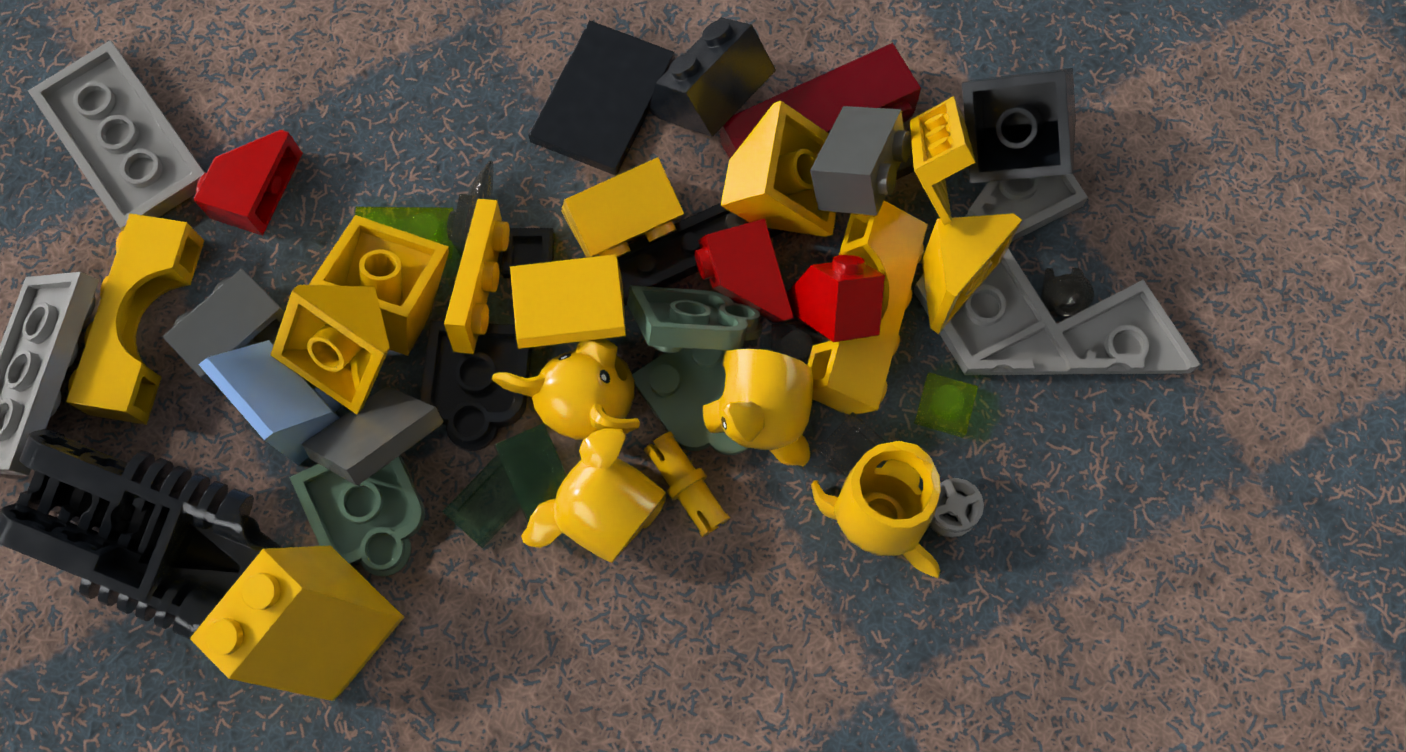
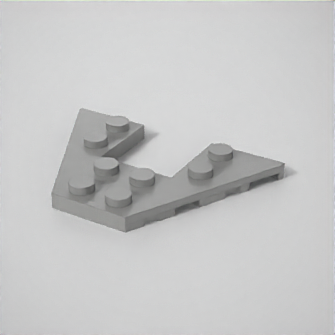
M1073 174L990 181L969 208L965 217L1014 213L1022 219L1012 239L1014 241L1083 207L1088 196ZM1007 249L999 265L939 333L964 375L1191 373L1201 365L1144 279L1056 323L1009 249ZM922 274L913 292L928 315L924 277Z

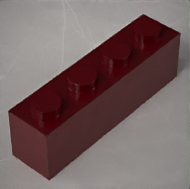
M891 43L734 114L720 128V143L729 159H731L773 103L779 101L784 102L827 133H830L843 106L901 109L903 123H905L916 110L921 87L895 45Z

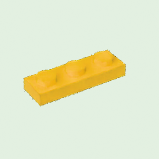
M478 199L444 321L453 352L474 354L478 335H485L488 328L489 307L486 303L489 292H496L498 288L500 270L497 260L499 252L507 250L510 236L509 223L502 221L498 200Z

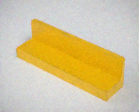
M954 96L910 120L914 171L944 226L952 222L945 178L975 163L964 116Z

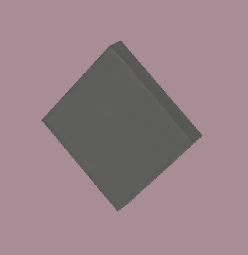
M385 386L367 399L363 409L357 415L349 411L305 441L302 446L310 459L354 485H359L440 427L444 421L435 406Z

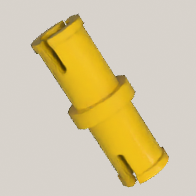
M671 431L667 432L653 441L654 446L652 444L647 445L644 452L646 455H649L669 485L667 489L668 495L672 500L678 499L700 531V535L705 537L719 528V524L726 523L730 516L728 513H725L704 482L707 475L702 468L695 469L674 438V434Z

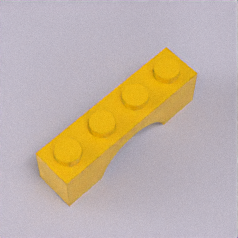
M885 200L877 216L850 214L839 255L859 256L865 260L866 265L885 275L880 335L841 342L827 341L813 345L807 363L812 369L813 375L812 399L849 415L878 411L879 405L886 395V379L891 360L900 343L899 330L904 312L912 299L911 286L914 274L924 254L923 241L928 224Z
M129 213L125 228L119 233L116 240V255L110 273L101 284V300L94 321L89 324L85 332V348L79 366L72 373L69 380V395L66 402L91 416L147 425L162 377L148 368L141 359L136 344L137 328L143 313L158 297L170 290L191 285L204 239L187 222Z

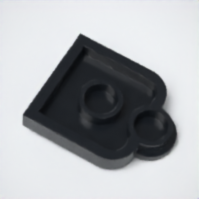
M430 321L421 401L437 408L444 421L442 424L446 425L448 437L460 449L477 451L487 447L496 437L498 428L516 423L525 412L527 404L526 395L503 389L492 380L493 374L497 372H507L524 378H529L533 347L518 349L515 325L488 323L485 335H478L474 354L453 352L444 321Z

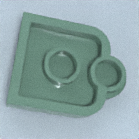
M632 285L629 288L627 305L648 346H652L659 351L675 353L681 351L682 348L735 350L743 347L745 340L758 339L762 334L763 326L759 322V311L747 305L734 303L723 294L707 290Z
M682 348L681 351L675 353L665 352L632 374L636 389L666 431H671L674 434V438L683 449L700 451L711 446L715 451L724 455H737L748 449V447H743L733 441L725 432L710 433L706 428L703 418V405L720 399L725 389L726 373L725 368L722 366L725 350Z
M401 455L359 485H354L320 464H316L289 477L320 546L331 545L350 565L360 562L366 571L377 576L393 575L407 564L411 555V542L409 538L414 536L422 527L425 519V508Z

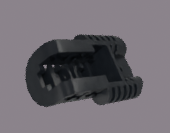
M49 429L29 433L20 456V462L35 471L28 491L20 493L17 503L0 509L1 545L81 577L79 593L82 596L90 599L98 596V601L107 606H113L117 603V609L126 614H130L136 609L135 615L137 618L150 621L154 617V624L163 629H167L173 624V632L190 639L262 549L282 548L262 533L257 521L249 516L254 501L253 495L236 488L228 493L227 484L214 481L210 485L209 477L200 473L192 476L191 470L183 466H177L173 469L174 465L171 461L164 458H159L155 461L154 454L147 451H139L127 463L68 439L64 434ZM50 511L58 513V517L49 515ZM72 520V521L78 523V525L73 524V523H71L70 521Z

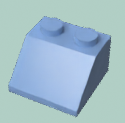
M269 340L207 357L198 364L258 434L297 465H300L309 457L302 444L340 418L336 411L343 405L316 387L314 389L307 380L273 358L271 352L274 345Z

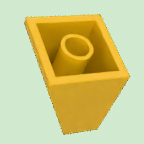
M331 545L267 548L260 551L190 637V640L228 679L333 701L352 682L404 619V616Z

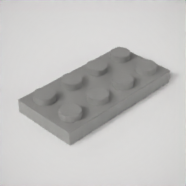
M111 40L28 90L121 230L125 228L129 213L159 218L196 194L197 183L206 172Z
M83 272L26 277L0 344V474L30 475L31 469L20 462V456L29 433L46 429L50 417L57 411L62 397L61 385L67 369L74 363L78 355L79 345L77 341L84 321L92 314L96 303L94 293L99 280Z

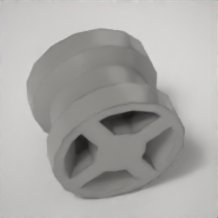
M960 478L946 479L940 483L941 493L930 527L941 536L950 538L960 537L977 524L983 515L984 502L980 491L969 481ZM949 513L952 516H956L958 521L956 522L955 518H952L948 515L944 516V514Z

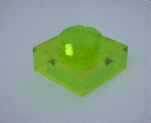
M928 372L913 424L964 438L967 433L978 386Z

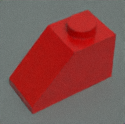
M278 130L216 156L207 173L200 177L193 200L210 219L263 236L303 152L289 132Z
M765 218L707 234L698 240L701 249L695 250L696 264L703 280L710 279L712 289L739 304L756 309L761 316L774 323L794 318Z
M838 255L833 257L830 263L811 265L787 292L792 314L832 342L880 335L885 275L866 265L865 260L859 256Z

